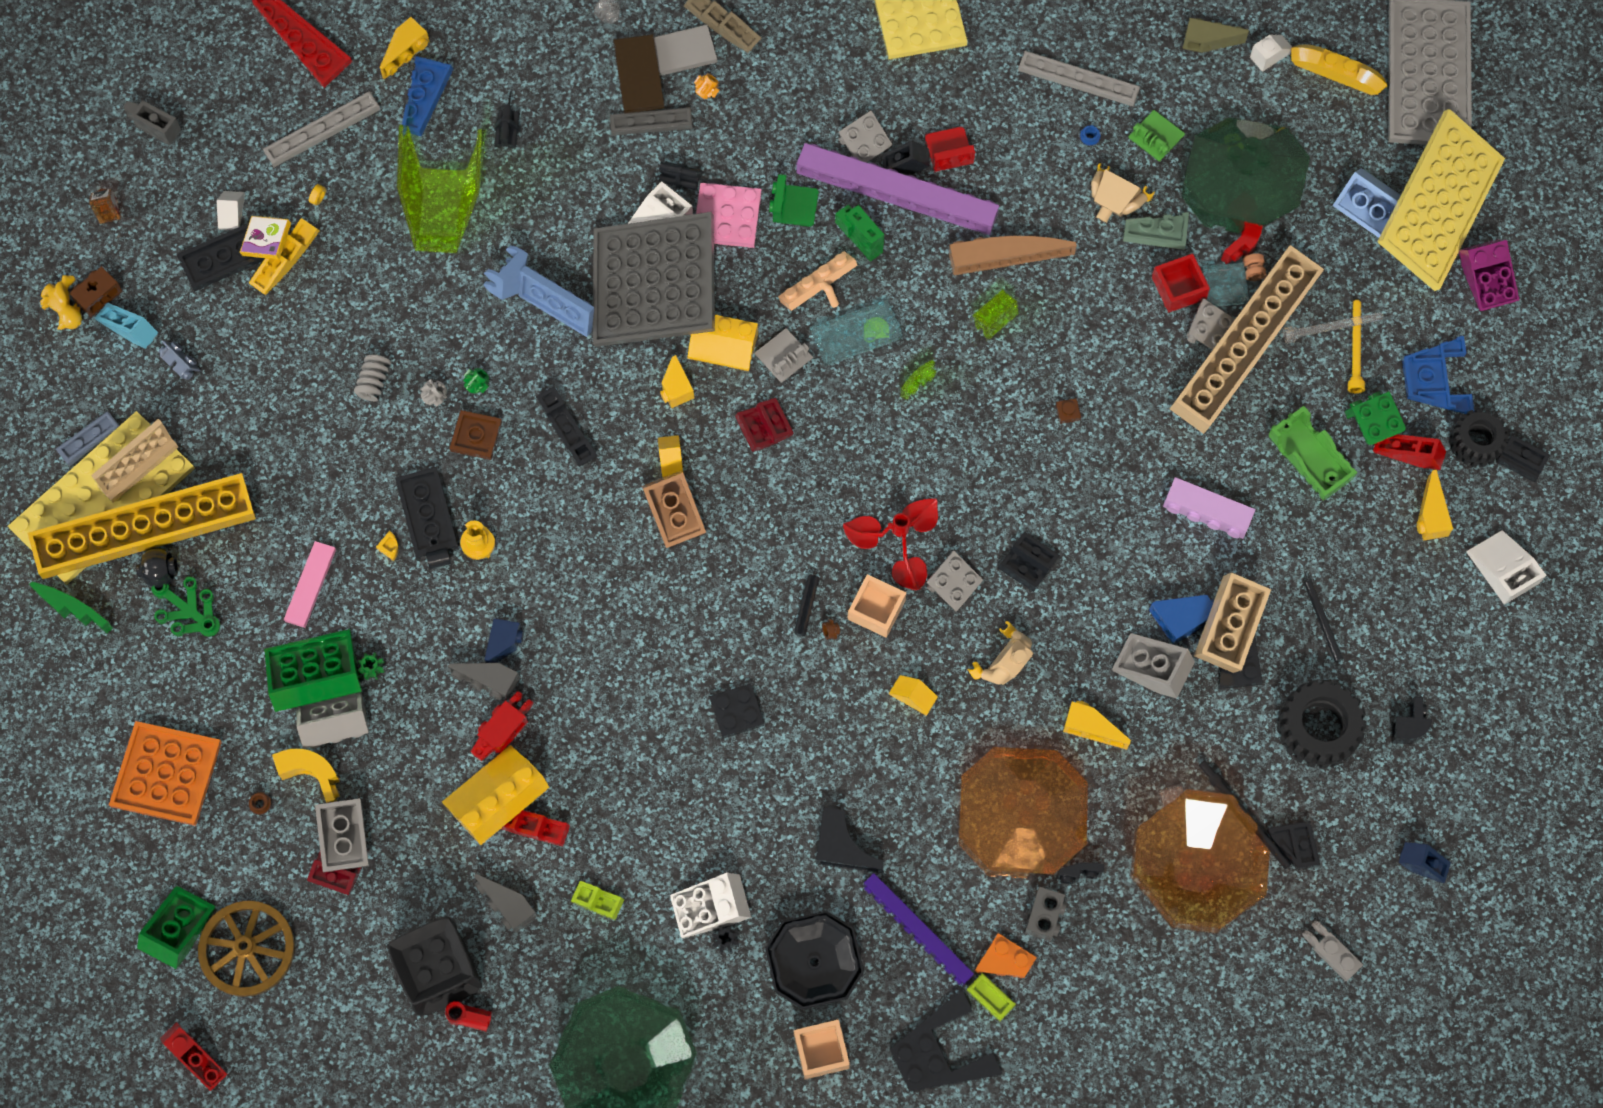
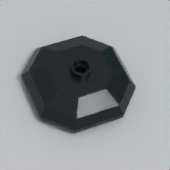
M828 911L783 920L765 947L775 993L801 1010L847 1000L864 974L854 927ZM817 959L819 964L814 967L810 964V961Z

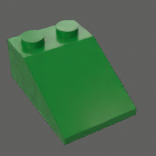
M176 885L140 931L137 949L177 969L190 952L215 910V906Z

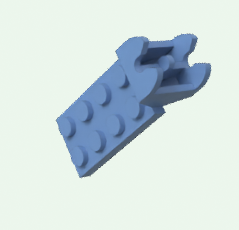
M509 246L506 249L513 258L508 257L506 259L507 265L503 266L499 273L490 269L484 273L491 280L484 283L485 288L501 300L519 294V297L585 337H588L592 332L594 307L589 302L576 297L571 291L565 290L554 281L543 277L536 270L528 268V253L520 248Z

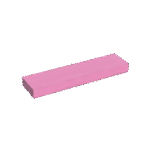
M314 542L284 617L285 622L306 628L336 552L335 547Z

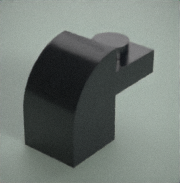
M1414 696L1410 701V717L1396 716L1392 721V743L1413 744L1418 742L1428 732L1432 719L1425 718L1427 706L1423 704V697Z

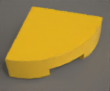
M389 531L376 548L394 561L398 555L399 548L394 534Z

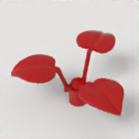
M923 499L909 504L902 513L894 516L893 523H888V526L881 533L879 521L870 516H861L843 523V529L847 538L855 546L862 549L876 547L878 537H883L892 529L894 535L902 537L904 561L896 562L892 568L894 581L900 586L911 590H919L924 586L927 579L926 564L919 557H912L908 560L906 535L912 526L918 532H928L935 528L938 522L937 499Z

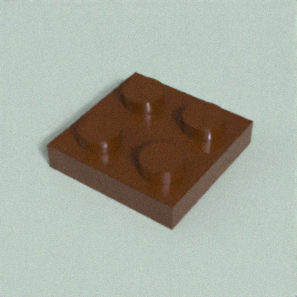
M460 410L449 448L450 452L492 460L502 419Z

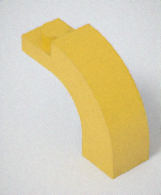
M288 749L272 754L278 775L282 780L300 774L311 775L319 780L326 803L337 802L336 798L340 797L336 785L332 784L338 783L340 780L332 766L322 756L305 749Z

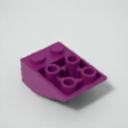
M1493 240L1458 250L1463 272L1479 311L1520 301L1507 240Z

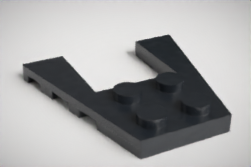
M963 990L890 1049V1053L909 1093L972 1080H981L988 1077H997L1003 1074L993 1053L952 1072L950 1071L932 1031L972 1012Z

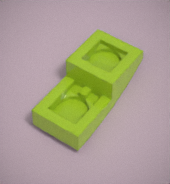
M580 881L571 902L616 920L624 899L603 891L599 887Z

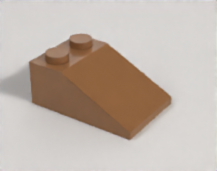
M682 471L642 486L666 548L706 533Z

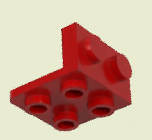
M963 127L929 133L925 136L934 172L974 163L975 149L973 145L969 146Z

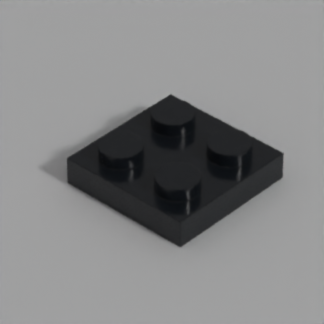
M751 683L709 696L722 739L764 726Z

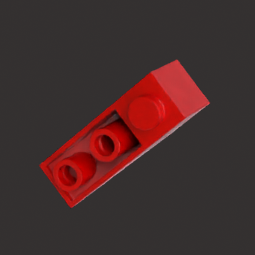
M178 1022L160 1037L161 1042L210 1091L228 1075Z

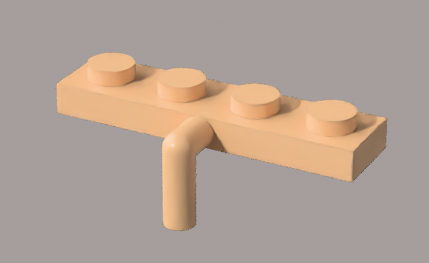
M845 251L836 255L835 258L820 266L816 271L779 295L780 302L792 311L819 291L824 290L831 307H837L839 302L830 284L856 267V260Z

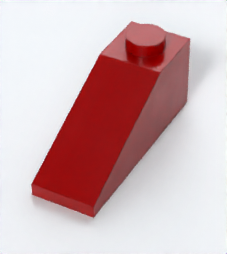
M1399 434L1376 443L1373 449L1374 453L1420 468L1441 470L1446 454L1440 439Z

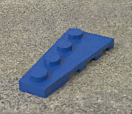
M415 56V69L412 71V84L408 91L409 99L408 104L405 106L401 128L403 132L422 137L452 74L453 67L449 64Z

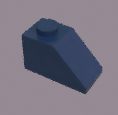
M493 619L484 659L485 663H497L517 650L518 643H522L524 631L521 629L520 623Z
M1405 842L1399 863L1410 872L1440 883H1445L1451 864L1450 861L1428 844Z

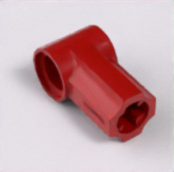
M455 1001L449 1003L445 1009L446 1018L452 1025H461L485 1032L489 1028L492 1016L491 1011L463 1005ZM455 1008L462 1010L461 1017L457 1019L450 1017V1012Z

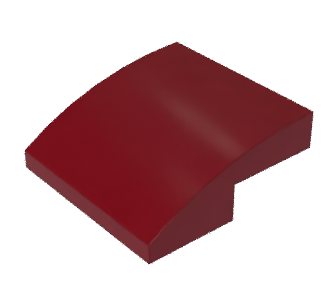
M777 398L757 403L756 407L737 412L735 416L752 452L769 447L794 434Z
M319 852L317 860L314 859L306 881L350 895L362 867L323 872L321 852Z

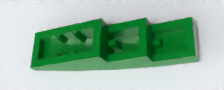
M33 581L29 584L64 619L72 613L85 626L93 621L106 634L113 629L107 620L73 596Z

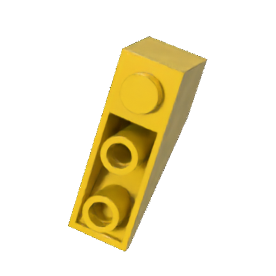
M412 17L407 19L394 32L380 65L384 79L389 75L395 74L400 66L409 62L418 51L425 49L430 42L427 31Z

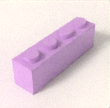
M1176 477L1163 505L1171 513H1180L1187 516L1191 521H1200L1207 524L1213 530L1220 529L1227 532L1233 538L1240 537L1242 539L1256 510Z

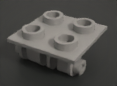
M869 111L838 132L841 136L839 138L842 145L846 144L853 157L866 163L892 146L891 141L872 111Z
M1203 298L1187 333V340L1191 343H1195L1198 340L1213 350L1235 319Z
M787 328L754 353L781 383L813 359V356L808 352V346L805 343L801 345Z
M952 551L926 583L928 584L927 589L930 592L939 594L957 612L983 579L955 551Z

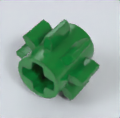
M469 369L464 374V387L470 393L478 394L479 391L484 393L489 387V376L483 369Z
M375 652L372 656L364 653V658L357 661L362 666L358 669L359 674L365 673L364 677L366 680L370 677H374L377 680L378 675L385 672L380 667L384 664L383 659L377 660L378 656ZM369 664H373V667H374V668H373V669H369V666H368V665H369Z

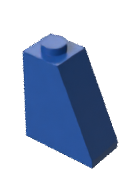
M1207 595L1155 601L1151 604L1149 611L1171 643L1175 645L1205 626L1214 600H1210Z

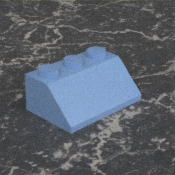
M1361 168L1354 172L1333 204V207L1379 238L1401 195Z

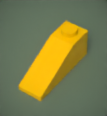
M1432 470L1427 478L1417 522V531L1419 534H1422L1423 541L1448 537L1453 530L1437 470Z
M1083 701L1071 702L1063 732L1122 749H1128L1131 740L1095 708L1090 707L1088 703Z

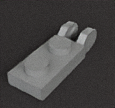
M1314 921L1312 923L1313 928L1324 939L1319 943L1317 938L1307 930L1302 933L1303 937L1314 947L1313 950L1347 982L1363 964L1331 932L1329 933L1320 922Z

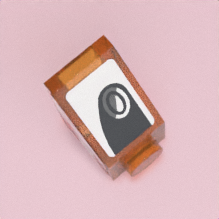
M111 188L100 189L90 194L89 204L100 224L120 219L117 199Z

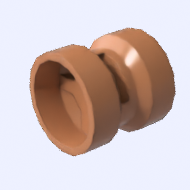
M1250 254L1244 257V267L1247 268L1245 275L1248 281H1259L1266 278L1267 273L1263 267L1265 261L1262 254Z

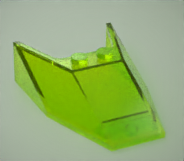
M399 125L397 190L415 251L457 253L480 193L486 130L478 129L477 144L465 170L428 169L420 165L409 126Z

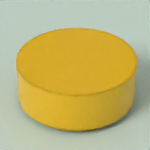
M317 184L310 194L309 202L316 206L319 205L325 196L326 188Z

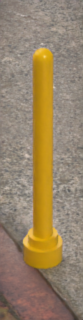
M1354 300L1352 377L1348 381V392L1359 394L1365 391V381L1361 377L1360 300Z

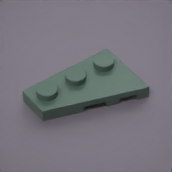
M1189 212L1182 213L1180 216L1169 214L1164 215L1163 218L1155 219L1151 217L1128 219L1125 222L1123 241L1185 250Z

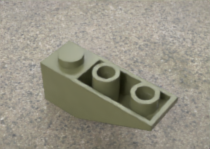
M1189 18L1182 49L1203 53L1243 44L1246 42L1249 30L1239 26H1227L1219 22H1208L1200 18Z

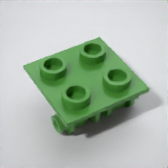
M1153 110L1141 124L1137 123L1134 126V131L1128 138L1160 162L1183 138L1185 133Z

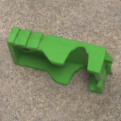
M1303 406L1293 414L1290 413L1287 420H1282L1278 425H1273L1268 436L1281 454L1288 459L1302 477H1305L1306 482L1312 485V489L1316 493L1318 492L1319 497L1324 501L1352 481L1358 472L1336 450L1337 448L1332 437L1325 429L1321 432L1314 430L1310 422L1311 413ZM1329 477H1333L1334 481H1330Z

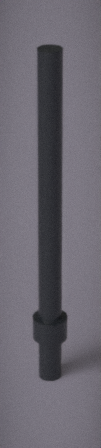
M1206 760L1201 762L1198 766L1207 775L1210 784L1213 787H1217L1281 866L1287 869L1292 865L1223 782L1224 778L1219 772L1216 773Z

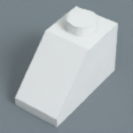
M1268 35L1253 46L1250 58L1263 72L1291 54L1292 46L1282 35Z

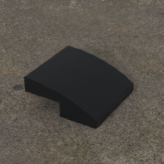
M1024 532L1000 563L998 569L1034 592L1052 569L1060 555Z

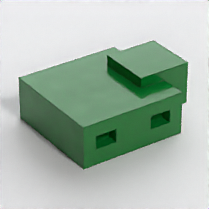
M848 204L835 214L837 226L852 240L870 262L883 253L884 233L859 205L852 209Z

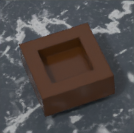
M1077 398L1057 401L1055 403L1060 424L1081 420Z

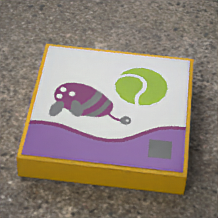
M251 216L240 249L241 255L280 260L291 222L288 219Z

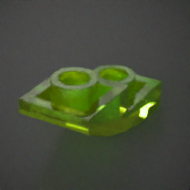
M930 360L912 373L901 388V398L908 401L911 394H916L919 385L925 387L928 381L932 382L936 374V370H934L935 361Z

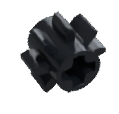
M731 926L727 930L719 927L718 935L712 934V938L717 940V942L712 944V947H719L721 955L724 951L732 954L733 946L739 947V943L734 941L739 934H732ZM726 936H729L730 942H726V944L723 945L721 939H724Z

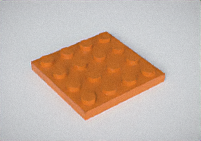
M135 721L109 806L196 826L222 741L220 739Z

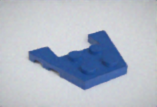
M1464 336L1457 337L1450 342H1443L1439 346L1410 354L1402 359L1407 399L1467 414L1470 410L1474 411L1472 394L1450 395L1445 357H1465L1466 346Z

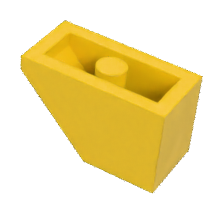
M676 355L671 358L662 380V391H660L664 403L668 402L671 408L694 399L692 386Z

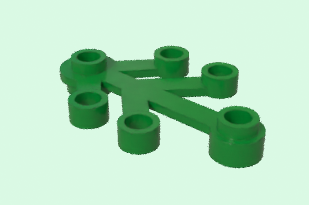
M187 577L183 581V585L187 590L188 604L174 594L168 584H164L163 589L157 591L155 586L151 587L152 593L156 598H166L180 609V611L166 612L162 609L156 611L154 618L159 624L190 618L197 622L183 625L180 622L173 623L170 629L174 636L180 637L183 634L200 632L203 636L212 637L219 632L220 622L213 616L212 601L214 600V595L211 590L204 589L199 595L204 603V616L197 611L196 589L198 583L195 578ZM193 581L194 585L188 587V582ZM205 594H210L208 599H203ZM165 614L164 619L159 620V615ZM207 623H212L210 628H205ZM180 626L181 630L179 632H175V628Z

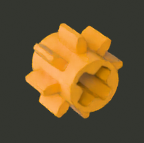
M711 74L703 75V77L699 75L694 82L696 84L695 92L704 99H708L711 96L715 98L720 91L718 89L719 81Z

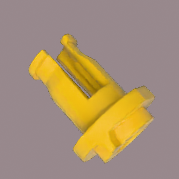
M474 520L466 523L467 530L464 531L460 540L462 551L471 559L489 558L495 548L494 535L479 521Z

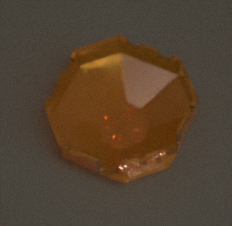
M993 747L961 776L958 844L988 876L997 877L1002 875L1011 876V878H1027L1030 873L1055 874L1087 845L1088 782L1057 750Z
M1187 789L1178 798L1159 810L1153 817L1138 826L1135 831L1130 877L1171 928L1217 934L1267 894L1270 850L1255 833L1258 825L1248 813L1245 814L1233 795Z

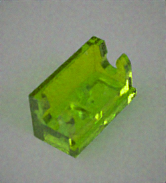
M1002 289L972 315L976 328L978 330L982 328L984 336L989 340L1019 314L1017 301Z

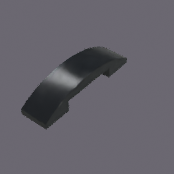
M553 386L537 395L536 399L576 464L581 467L598 457L567 410L556 388Z

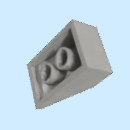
M1130 633L1112 670L1156 693L1177 699L1195 661L1187 648Z
M361 799L315 805L323 872L369 866Z

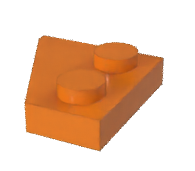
M998 933L975 969V972L1025 978L1037 957Z

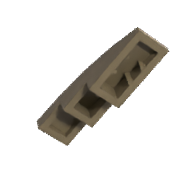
M688 0L684 5L686 9L712 30L747 53L761 40V37L732 11L728 13L715 0L713 3L710 0Z

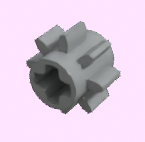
M430 379L421 388V398L428 405L434 403L437 407L447 398V389L438 380L433 382Z

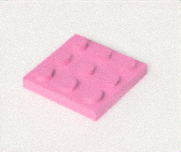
M700 183L696 214L713 213L714 244L755 247L761 189Z

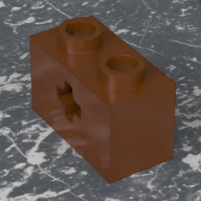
M101 266L99 269L92 271L82 283L75 285L70 295L75 303L91 318L107 302L109 303L119 295L122 289L118 282Z

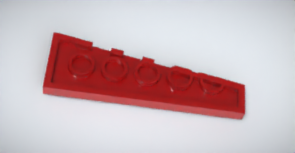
M252 0L255 8L323 88L352 63L351 57L282 0Z

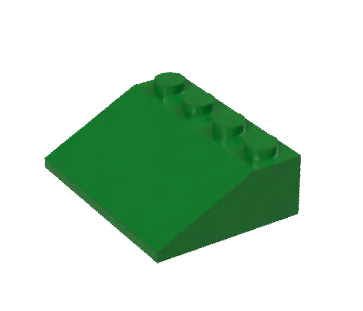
M350 629L264 649L268 694L275 712L362 692Z

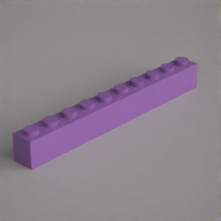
M805 143L797 162V174L987 235H991L998 216L999 205L993 201H984L972 194L959 193L953 188H944L931 181L925 182L912 175L906 176L894 169H884L875 163H866L852 156L847 157L834 150L828 151L815 144L809 145Z

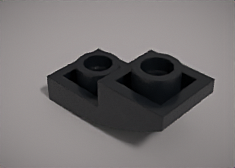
M1078 863L1059 869L1055 879H1059L1064 884L1078 882L1080 874H1084V877L1088 879H1097V877H1101L1103 874L1104 864Z

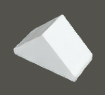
M224 191L217 199L219 230H234L240 227L245 192Z

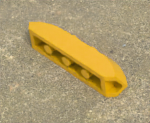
M1301 44L1291 48L1292 62L1296 66L1370 95H1377L1388 86L1385 78L1379 72L1353 59L1314 45Z

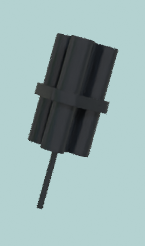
M512 91L509 93L508 104L503 106V110H498L497 123L494 125V130L496 131L494 147L501 148L502 146H508L511 149L516 148L517 134L520 132V112L513 111L510 105Z
M665 161L661 162L659 170H661L659 181L675 185L679 189L684 187L697 190L699 180L719 184V182L701 178L702 170L688 167L684 163L675 164Z

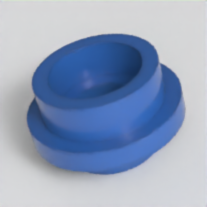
M1092 125L1086 126L1080 133L1081 141L1089 146L1097 144L1101 137L1100 131Z

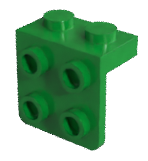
M778 174V180L773 182L772 194H775V199L770 200L769 212L773 213V222L812 227L815 221L818 189L787 185V175Z
M1380 391L1368 396L1369 400L1363 403L1361 399L1349 404L1350 409L1344 411L1347 419L1355 417L1368 445L1376 444L1406 429L1390 391L1382 395Z

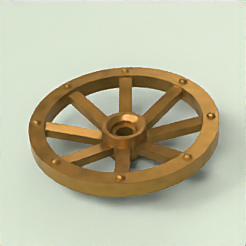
M240 901L219 910L205 925L198 944V959L206 978L219 990L239 997L259 995L277 985L288 972L295 952L294 935L287 920L275 908L257 901ZM253 910L245 934L242 935L231 915L240 911ZM260 912L268 914L278 922L277 925L252 938ZM225 919L236 940L211 938V935L218 924ZM283 931L285 952L257 946L263 940ZM247 943V948L245 950H241V946ZM208 945L233 948L230 953L210 967ZM256 953L283 959L277 971L270 978H268L257 961ZM238 956L233 985L231 986L218 979L214 973ZM245 960H249L262 983L251 987H240Z

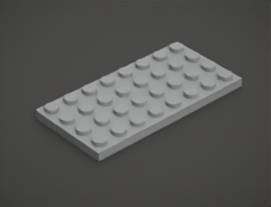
M1389 0L1388 142L1427 145L1443 112L1448 109L1472 128L1471 2L1453 0Z

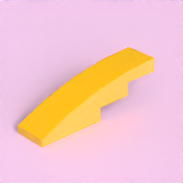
M301 218L291 234L287 235L280 260L265 258L249 284L266 295L294 266L320 230Z

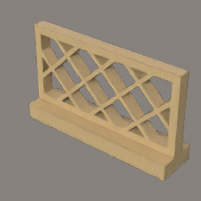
M157 419L91 476L97 483L98 488L114 503L179 447L172 440L163 423Z

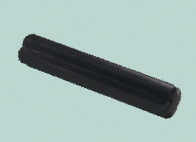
M809 574L807 577L794 633L797 636L804 637L807 632L819 582V577Z

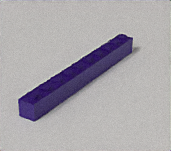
M874 873L864 882V890L868 894L871 893L874 896V900L878 904L881 903L884 906L883 909L888 914L891 913L894 916L893 919L898 924L901 923L904 926L903 929L908 934L911 933L914 936L913 939L918 944L921 943L924 946L923 949L926 953H931L934 956L933 959L937 964L941 963L944 966L943 969L947 974H952L955 977L954 981L958 985L964 986L973 977L974 973Z

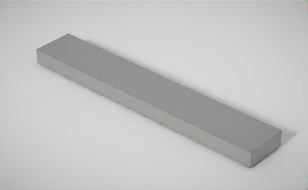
M1028 51L1024 52L1018 69L1020 72L1129 106H1134L1140 86Z
M369 91L263 148V151L272 166L276 167L379 111L380 106Z

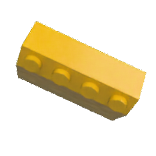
M509 745L443 800L442 803L481 846L550 787L542 774L524 756Z

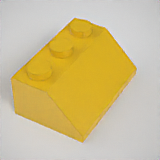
M715 315L714 332L691 334L688 359L749 371L758 337V323Z

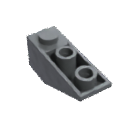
M451 663L448 665L453 678L458 681L464 679L470 682V686L479 691L484 689L490 692L489 695L499 701L501 698L508 701L520 680L518 672L500 663Z
M478 874L474 875L477 881L474 884L481 895L484 893L488 895L490 900L487 903L495 913L499 910L503 918L500 920L507 930L512 928L517 933L537 918L536 912L522 894Z

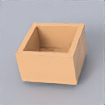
M867 574L848 611V620L887 638L906 601V592Z
M839 1019L794 1030V1038L804 1079L849 1069L850 1064Z

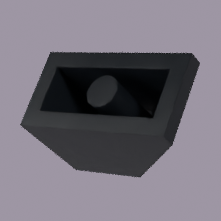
M913 140L882 154L883 168L894 169L900 174H915L930 167L929 148Z

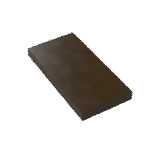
M653 34L613 39L624 114L663 109L664 101Z

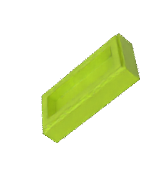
M983 973L966 990L1000 1022L1016 1005Z

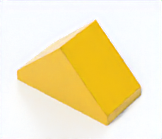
M679 435L659 437L658 446L662 478L679 471L683 472Z
M902 675L898 677L889 692V695L926 716L938 698L920 679Z

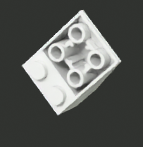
M661 182L645 198L628 224L692 215L693 208L691 204Z
M1504 531L1498 532L1467 551V554L1504 605L1540 584L1546 576L1536 560Z
M725 873L670 895L681 938L719 929V927L723 928L751 918L739 874Z

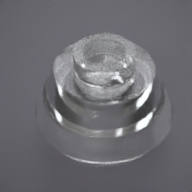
M600 0L594 9L595 16L604 23L612 24L616 22L620 16L619 1Z

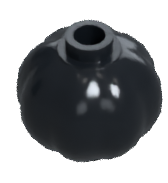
M162 548L146 551L141 557L140 564L136 565L137 576L142 577L148 586H155V588H161L164 584L169 585L175 579L173 574H178L179 572L176 557H172L169 551Z

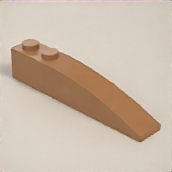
M1037 236L978 237L973 241H956L950 244L949 258L953 275H960L1075 255L1077 245L1073 241Z

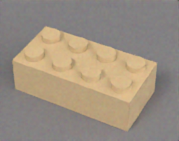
M1234 573L1224 575L1194 656L1232 673L1241 671L1271 589Z

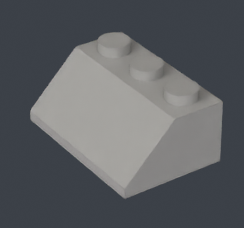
M362 692L296 707V726L303 749L309 747L317 748L321 744L337 743L346 738H357L369 733Z

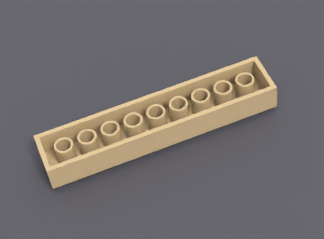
M1290 245L1178 396L1170 410L1204 434L1324 269Z

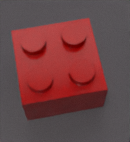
M1193 253L1154 268L1152 280L1168 313L1198 303L1203 298L1207 299L1210 287Z

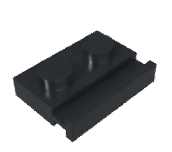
M1511 435L1496 463L1535 483L1550 454Z

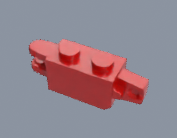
M517 691L508 702L505 701L502 705L499 704L493 710V716L488 722L484 721L480 725L479 733L477 734L479 739L471 750L472 755L478 760L483 761L493 751L501 753L528 723L525 714L532 707L533 701L527 700L519 710L514 708L523 696L520 691Z

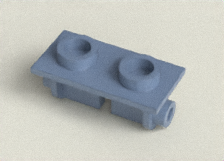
M162 341L165 346L159 350L160 357L169 366H173L177 362L173 370L182 379L189 380L193 376V370L201 371L195 365L197 363L195 359L185 355L182 352L183 348L178 343Z

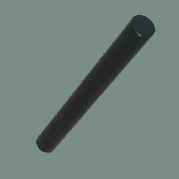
M1312 580L1304 582L1308 596L1335 662H1340L1343 660V657Z

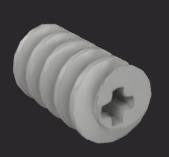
M375 354L367 355L364 358V364L361 367L362 371L359 373V379L356 382L357 386L354 388V393L357 396L368 401H378L374 395H381L382 393L377 387H384V384L379 380H386L387 378L382 372H389V369L384 366L391 365L389 359Z

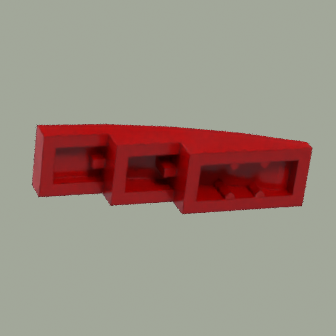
M522 810L501 829L563 847L570 825L565 822L548 819L544 815Z

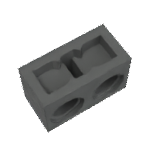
M1039 887L1025 934L1050 942L1053 936L1057 937L1061 926L1060 923H1057L1059 914L1064 915L1067 902H1064L1065 894ZM1051 899L1056 903V907L1049 909L1045 906L1044 901ZM1038 922H1048L1050 929L1041 930Z

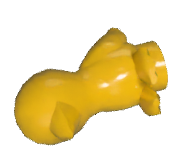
M63 275L62 280L56 286L49 283L41 293L43 299L40 301L42 309L46 310L50 307L59 315L58 330L65 328L76 329L82 322L80 307H77V303L73 306L70 305L68 289L76 280L71 275Z

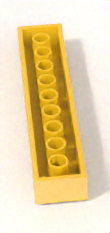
M240 473L32 531L27 534L38 574L42 579H46L255 520L256 518L244 477Z

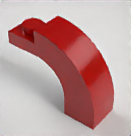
M1245 191L1230 203L1227 211L1240 226L1242 235L1224 250L1221 260L1226 265L1232 260L1236 262L1242 255L1246 257L1252 254L1262 232L1263 221L1260 209Z

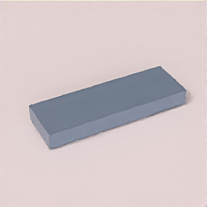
M107 411L57 447L56 451L70 467L96 448L119 427V424Z

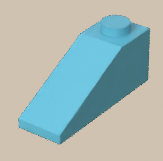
M108 302L95 317L104 326L133 344L145 349L158 334L144 317Z

